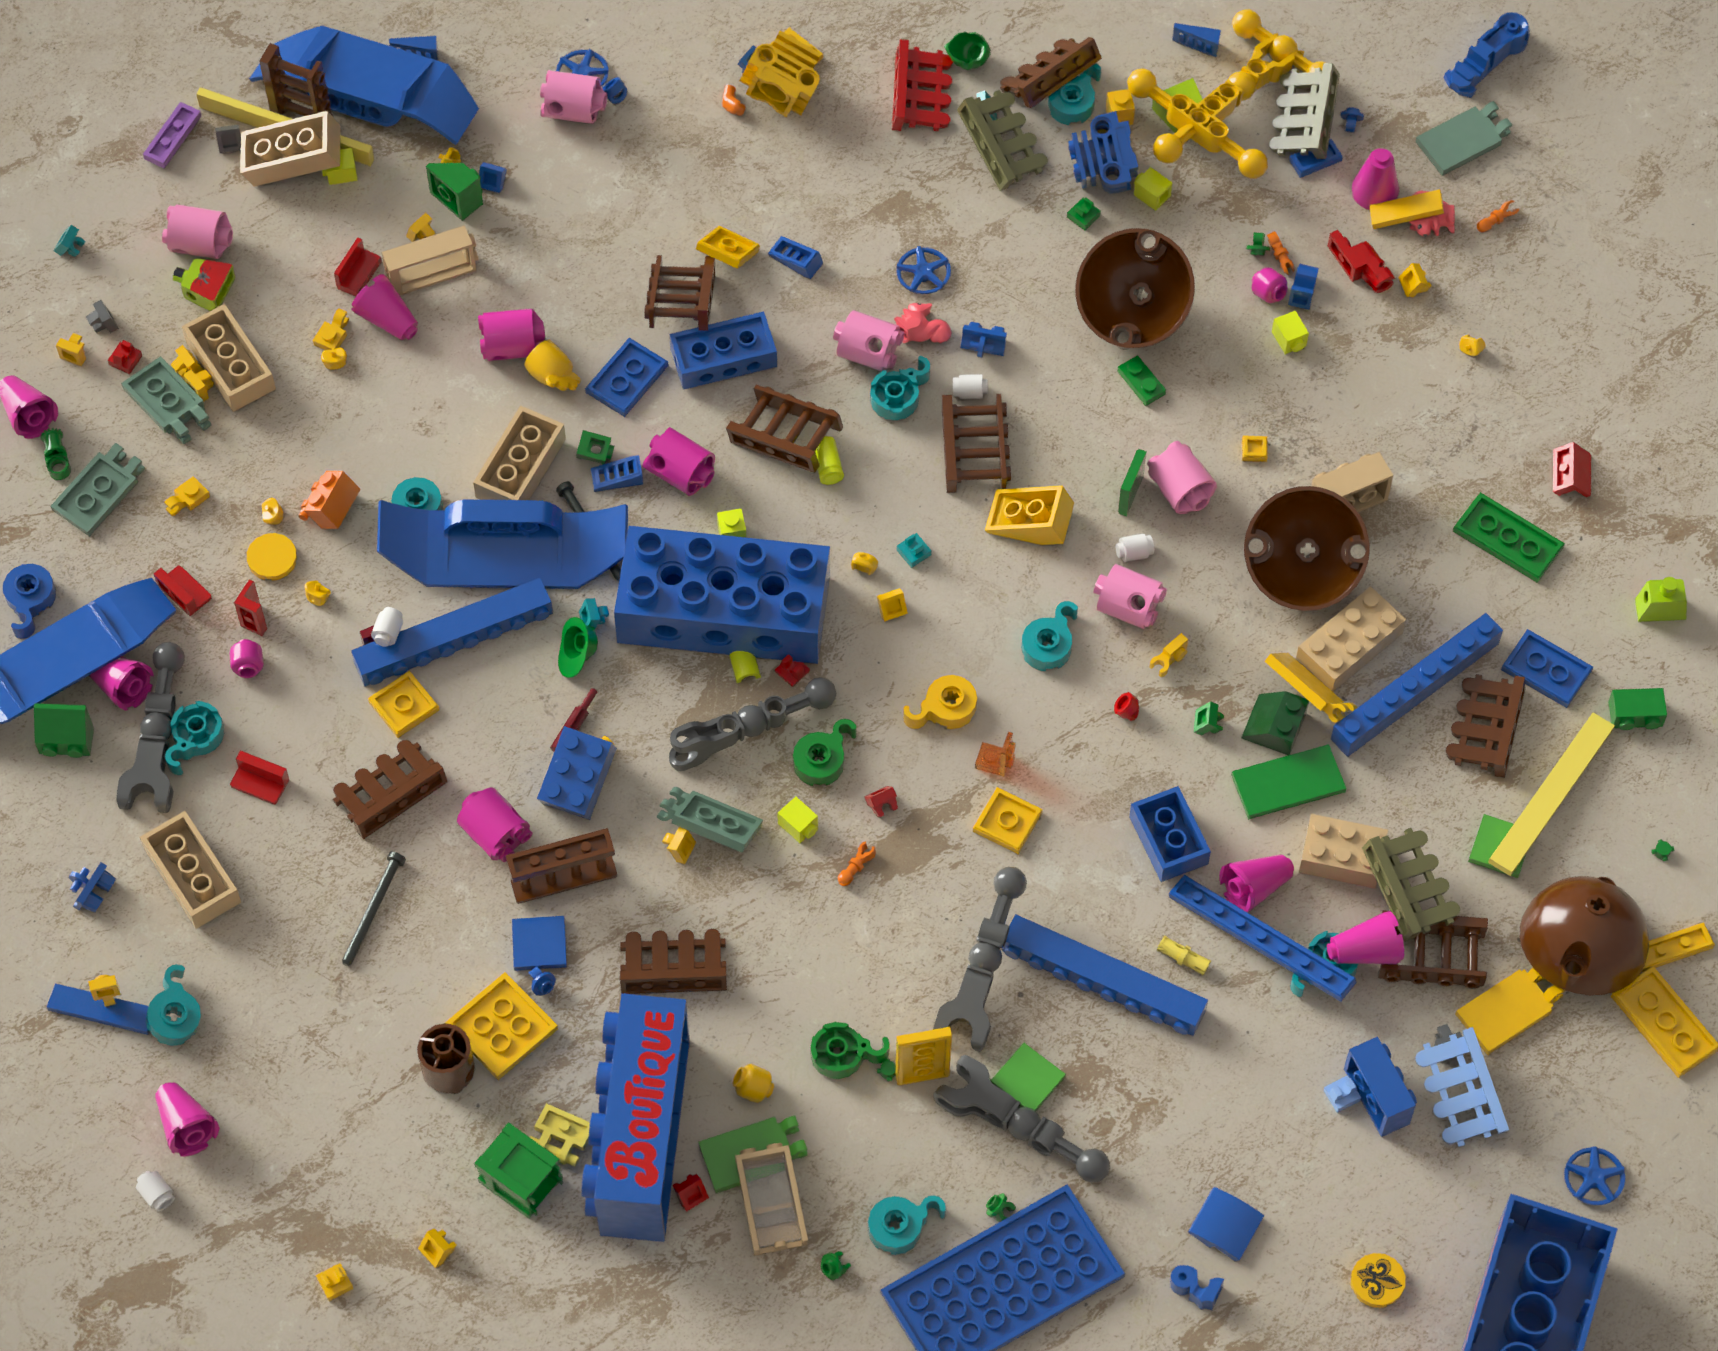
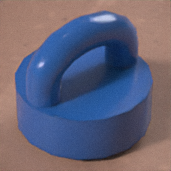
M619 77L610 80L603 87L604 92H607V99L613 104L622 102L627 96V87ZM622 90L620 96L617 97V98H614V96L617 95V94Z

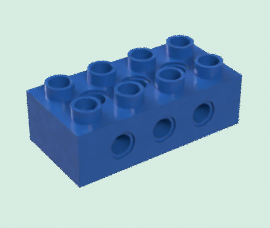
M629 526L614 609L617 643L730 655L734 651H745L753 654L756 658L783 660L789 654L795 662L818 664L830 582V546Z

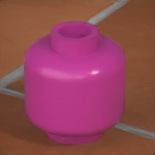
M1270 267L1264 268L1254 274L1252 278V291L1265 302L1275 303L1281 301L1287 294V280Z
M243 639L230 648V667L235 674L242 678H252L263 669V650L258 643L249 639Z

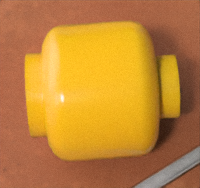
M754 1064L740 1067L733 1078V1087H735L736 1094L754 1103L761 1102L765 1097L769 1098L774 1090L771 1073Z

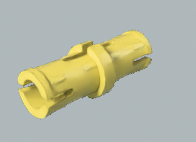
M1167 936L1162 938L1157 948V951L1176 960L1178 965L1190 967L1201 975L1205 974L1211 963V960L1192 951L1188 945L1178 944Z

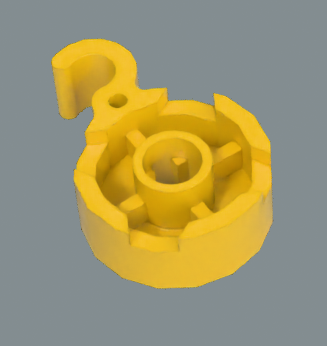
M942 676L934 680L929 686L926 698L921 702L920 714L914 715L910 712L908 705L904 706V723L909 728L920 729L928 720H931L935 724L937 722L940 725L947 726V729L961 728L969 724L977 709L976 689L971 682L961 676ZM948 700H954V701H956V703H955V704H950V701H949V702H947V701H948Z

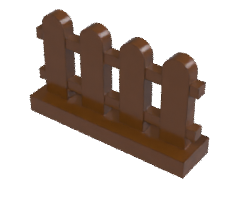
M1088 37L1081 43H1076L1073 38L1056 41L1053 44V51H1044L1036 56V63L1020 66L1018 68L1019 74L1016 77L1007 76L1000 81L1001 91L1003 93L1012 92L1015 94V97H1022L1026 107H1034L1102 59L1095 39Z
M1476 674L1475 678L1468 677L1462 681L1463 692L1471 696L1470 700L1462 699L1456 705L1457 713L1465 716V721H1456L1452 724L1451 733L1455 738H1460L1459 744H1449L1446 747V756L1448 759L1454 760L1455 765L1461 766L1462 762L1481 765V770H1488V766L1494 767L1495 776L1505 778L1526 690L1525 677L1515 676L1513 684H1509L1508 679L1502 678L1501 682L1484 680L1482 675ZM1482 696L1497 700L1496 704L1477 701V698ZM1504 700L1509 701L1508 706L1503 705ZM1472 719L1490 720L1491 725L1474 724ZM1499 722L1503 723V728L1498 727ZM1467 740L1486 743V747L1480 748L1466 745ZM1494 744L1498 745L1497 750H1492Z
M409 740L400 741L397 744L399 755L393 759L387 754L379 755L376 758L378 769L370 773L369 770L361 768L355 772L356 784L349 787L346 783H338L334 786L335 798H333V802L337 807L342 804L350 813L347 817L351 823L354 822L357 833L363 840L448 782L444 769L438 761L435 763L432 758L427 761L419 752L422 748L418 742L412 744ZM404 761L413 769L408 775L398 766ZM383 775L392 784L386 790L377 781ZM361 790H364L371 798L365 804L356 795Z
M716 929L707 930L704 939L695 940L694 934L690 930H682L678 934V940H668L666 932L656 931L652 935V941H642L641 935L638 932H629L626 935V942H620L621 951H626V965H620L621 994L727 991L726 961H721V948H726V938L720 939V932ZM705 948V962H695L694 949ZM678 949V963H668V950ZM642 950H652V964H642Z

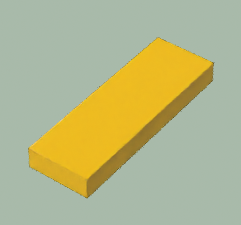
M1441 190L1370 205L1373 229L1443 214L1444 207Z
M1704 922L1649 940L1648 955L1642 972H1645L1652 966L1657 968L1713 949L1715 944Z

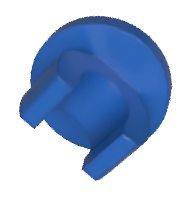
M1348 107L1340 113V117L1347 120L1345 132L1354 133L1356 121L1364 120V114L1358 108Z
M538 967L528 972L533 978L531 990L535 995L543 996L553 990L556 978L551 972L542 973Z

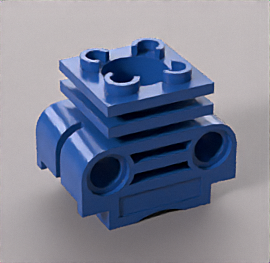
M1114 111L1098 115L1091 121V140H1088L1086 130L1081 131L1082 142H1078L1076 132L1072 133V141H1068V148L1071 160L1076 159L1077 164H1073L1076 183L1081 182L1082 189L1087 188L1086 177L1090 178L1091 187L1096 186V175H1099L1101 186L1107 193L1116 194L1131 190V178L1138 176L1139 167L1136 155L1130 145L1131 131L1128 121L1119 122L1117 112ZM1099 129H1106L1108 132L1100 134L1097 131ZM1109 175H1116L1118 178L1116 180H1109L1107 177Z

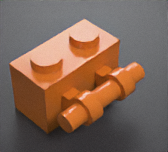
M326 471L324 475H321L318 482L313 484L311 488L312 493L308 500H304L302 503V510L298 517L304 521H307L310 517L321 529H339L361 489L344 471Z

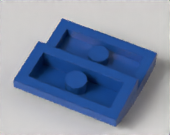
M1213 1187L1188 1233L1207 1247L1214 1246L1236 1262L1241 1259L1264 1214L1237 1197Z

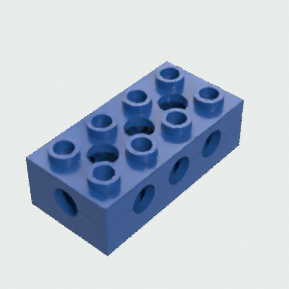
M764 311L709 324L708 331H698L697 327L669 334L670 350L683 390L777 367V350Z

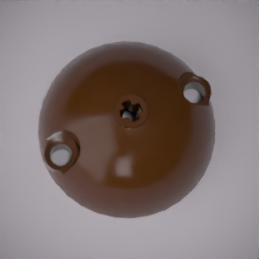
M1144 228L1117 231L1096 243L1082 261L1075 284L1076 302L1084 322L1098 337L1110 344L1116 345L1122 350L1145 348L1168 339L1187 319L1195 296L1193 270L1183 250L1172 239L1162 233ZM1149 237H1154V246L1145 248V240ZM1144 290V292L1147 294V297L1142 298L1141 301V299L1138 298L1137 295L1138 293H1142ZM1124 331L1129 332V339L1124 343H1119V334Z
M1298 486L1286 489L1265 501L1251 519L1244 541L1246 566L1259 590L1277 604L1301 611L1327 608L1347 597L1362 579L1370 555L1367 528L1355 507L1337 493L1314 486ZM1254 539H1259L1263 542V549L1259 553H1252L1249 549V544ZM1306 544H1311V548H1315V553H1311L1310 557H1304L1305 553H1301V548H1305ZM1355 545H1362L1365 548V555L1360 559H1356L1351 555V548Z
M1574 876L1551 884L1538 893L1531 901L1520 923L1519 937L1521 947L1529 963L1547 981L1572 993L1591 996L1617 992L1634 982L1641 974L1646 963L1649 950V934L1645 917L1635 900L1622 888L1616 886L1614 881L1608 877Z

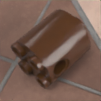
M438 1024L427 1029L420 1037L417 1046L423 1078L428 1086L438 1092L458 1094L473 1079L475 1072L470 1039L464 1030L452 1024Z

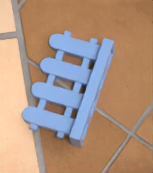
M1473 1027L1462 1031L1464 1037L1457 1039L1456 1034L1449 1036V1042L1431 1047L1430 1043L1423 1044L1424 1050L1419 1051L1415 1057L1416 1063L1420 1067L1430 1066L1433 1073L1432 1076L1426 1078L1424 1082L1425 1089L1431 1093L1440 1092L1442 1101L1434 1105L1433 1112L1438 1118H1449L1451 1127L1443 1131L1442 1138L1448 1144L1457 1142L1458 1147L1465 1145V1139L1484 1134L1485 1138L1491 1137L1490 1131L1495 1129L1498 1135L1509 1131ZM1470 1053L1472 1062L1466 1064L1463 1054ZM1454 1057L1457 1058L1459 1067L1440 1073L1437 1063ZM1478 1078L1482 1088L1475 1090L1472 1080ZM1466 1083L1467 1093L1452 1098L1448 1097L1446 1088ZM1488 1104L1490 1114L1484 1115L1481 1105ZM1472 1108L1475 1109L1478 1118L1460 1124L1457 1123L1455 1114Z

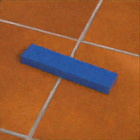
M55 983L47 1004L48 1011L149 1035L150 1032L146 1025V1015L149 1006L114 998L116 1004L105 1007L103 1000L94 1001L89 991Z

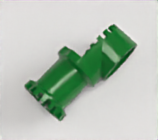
M48 428V431L44 430L41 434V440L44 442L46 449L44 451L46 467L51 478L63 480L71 473L67 451L62 444L63 432L61 429L57 430L55 428L54 430L52 428L50 430ZM62 463L65 465V468L60 472L52 470L56 464Z

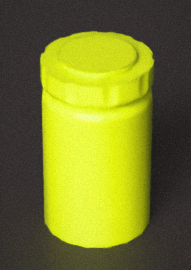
M825 436L815 450L820 465L817 471L820 482L825 485H831L840 482L844 477L835 439Z
M745 651L730 653L729 657L736 683H740L742 679L748 676H755L756 679L761 678L758 663L753 654Z

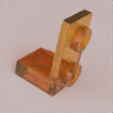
M1008 731L1003 748L982 742L975 762V769L1004 777L1007 768L1012 769L1015 760L1016 742H1013V733Z

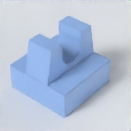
M1348 1075L1325 1086L1323 1090L1337 1113L1361 1100L1355 1084Z

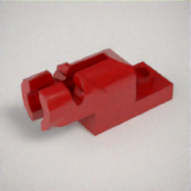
M1339 230L1330 233L1327 247L1352 282L1362 278L1372 287L1375 293H1382L1393 286L1394 275L1388 267L1383 266L1385 264L1384 260L1380 258L1370 243L1364 241L1351 247L1348 238L1343 237Z

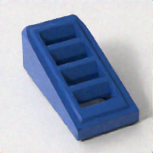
M1174 23L1172 41L1217 57L1221 30Z
M436 36L389 39V45L439 61Z
M783 236L778 239L768 252L770 257L808 279H811L823 264L819 251ZM787 246L788 249L784 252V254H781V252Z
M639 455L591 468L594 492L643 485ZM634 469V473L629 474V470ZM619 471H624V476L620 477ZM614 472L615 478L610 480L609 473ZM599 474H604V482L600 483Z

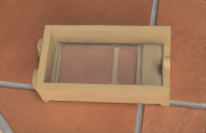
M782 1143L770 1144L766 1146V1150L756 1151L755 1148L744 1149L740 1151V1155H735L754 1256L808 1245L789 1145L783 1146Z

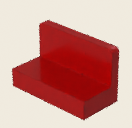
M357 237L334 272L337 289L355 297L368 284L382 262L381 256L364 249L361 238Z
M1575 442L1553 449V493L1561 496L1576 490L1584 497L1591 496V454Z
M180 565L169 573L165 572L162 568L153 573L159 588L189 616H192L212 599L211 594Z
M249 579L234 601L240 626L263 636L268 628L255 582Z
M240 750L236 757L238 769L230 782L231 788L268 803L277 804L290 780L287 769Z

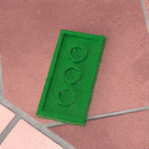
M1481 492L1453 527L1454 533L1536 583L1539 582L1565 545L1564 542Z
M1329 744L1234 770L1231 773L1248 820L1342 794L1347 789Z

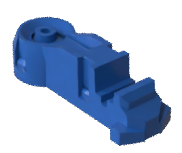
M1514 12L1501 15L1494 23L1493 28L1478 39L1477 45L1469 47L1464 61H1458L1453 70L1449 69L1444 74V80L1448 87L1458 93V95L1468 98L1474 96L1476 93L1475 86L1507 56L1516 55L1525 50L1530 36V28L1526 18Z

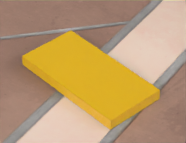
M1654 966L1640 974L1634 982L1624 989L1612 993L1611 998L1678 1078L1718 1052V1042Z
M950 1027L896 1036L895 1077L897 1085H906L950 1076L952 1042Z

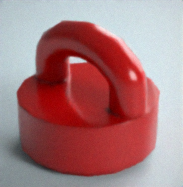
M1129 692L1122 694L1115 702L1114 712L1123 719L1127 718L1130 721H1134L1139 715L1138 698Z

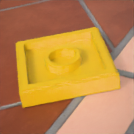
M721 226L716 227L697 242L696 250L736 269L755 256L760 249L758 243Z
M410 670L368 698L370 705L397 738L440 710L437 703Z
M997 787L974 825L973 832L1019 854L1041 817L1043 809Z

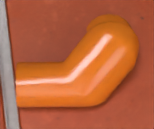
M726 85L722 101L723 108L731 114L743 115L746 106L735 98L736 88L732 85Z

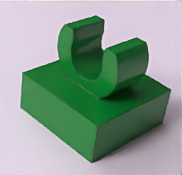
M1088 198L1080 199L1067 212V218L1084 231L1101 216V210L1095 207L1094 203Z
M1210 701L1196 709L1194 733L1202 736L1209 731L1216 734L1223 730L1222 726L1217 725V721L1224 718V715L1218 712V704Z

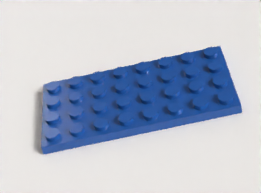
M1068 1184L880 1289V1293L916 1351H996L1124 1278L1125 1272Z

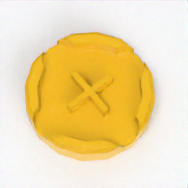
M277 533L264 534L257 537L247 550V564L251 572L260 579L279 580L288 576L295 568L297 551L293 542L285 535Z

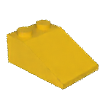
M1064 486L998 489L994 495L985 531L989 534L1039 545L1064 544L1074 501Z

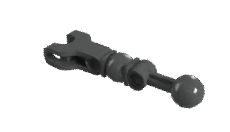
M172 642L161 643L153 652V664L159 670L155 692H148L144 710L146 716L140 724L141 735L134 766L124 772L118 781L116 801L119 809H131L136 796L144 792L155 794L154 803L158 812L168 813L171 808L174 791L167 775L164 773L166 766L165 754L169 745L167 740L172 734L171 720L176 706L175 694H170L173 674L180 670L185 662V653L182 648Z
M823 677L814 678L807 684L804 692L785 700L779 696H770L764 702L759 701L758 706H744L738 713L736 711L732 712V715L725 714L706 722L692 721L679 726L670 735V743L673 748L669 753V763L677 771L688 770L702 764L714 753L733 746L738 740L743 741L744 736L756 737L763 733L765 729L768 731L770 727H780L785 722V716L808 706L819 710L827 709L836 699L837 692L835 686L829 679ZM777 710L779 713L774 714L769 711ZM728 728V729H731V730H733V731H732V732H725V731H723V730ZM679 736L687 737L683 742L677 740ZM688 754V758L685 761H678L676 759L678 755Z
M1016 867L1002 868L994 877L993 885L998 896L990 919L984 918L982 921L977 944L969 952L970 965L967 967L957 997L939 1008L933 1030L946 1027L951 1028L957 1022H966L973 1029L970 1041L973 1050L978 1052L983 1050L991 1030L990 1021L984 1011V1007L994 978L993 972L1002 963L1001 951H1003L1010 925L1005 924L1013 899L1020 897L1027 887L1025 874Z
M962 1055L956 1062L957 1073L968 1082V1085L961 1089L941 1085L933 1094L935 1102L954 1116L975 1114L994 1126L1002 1128L1004 1131L1009 1128L1010 1133L1015 1139L1021 1141L1029 1140L1028 1145L1042 1155L1050 1156L1052 1151H1055L1076 1164L1078 1174L1084 1181L1090 1183L1100 1182L1110 1171V1161L1103 1151L1095 1148L1084 1151L1062 1138L1065 1132L1060 1125L1052 1120H1048L1044 1116L1040 1119L1039 1114L1032 1108L1020 1107L1021 1102L991 1083L986 1066L970 1056Z

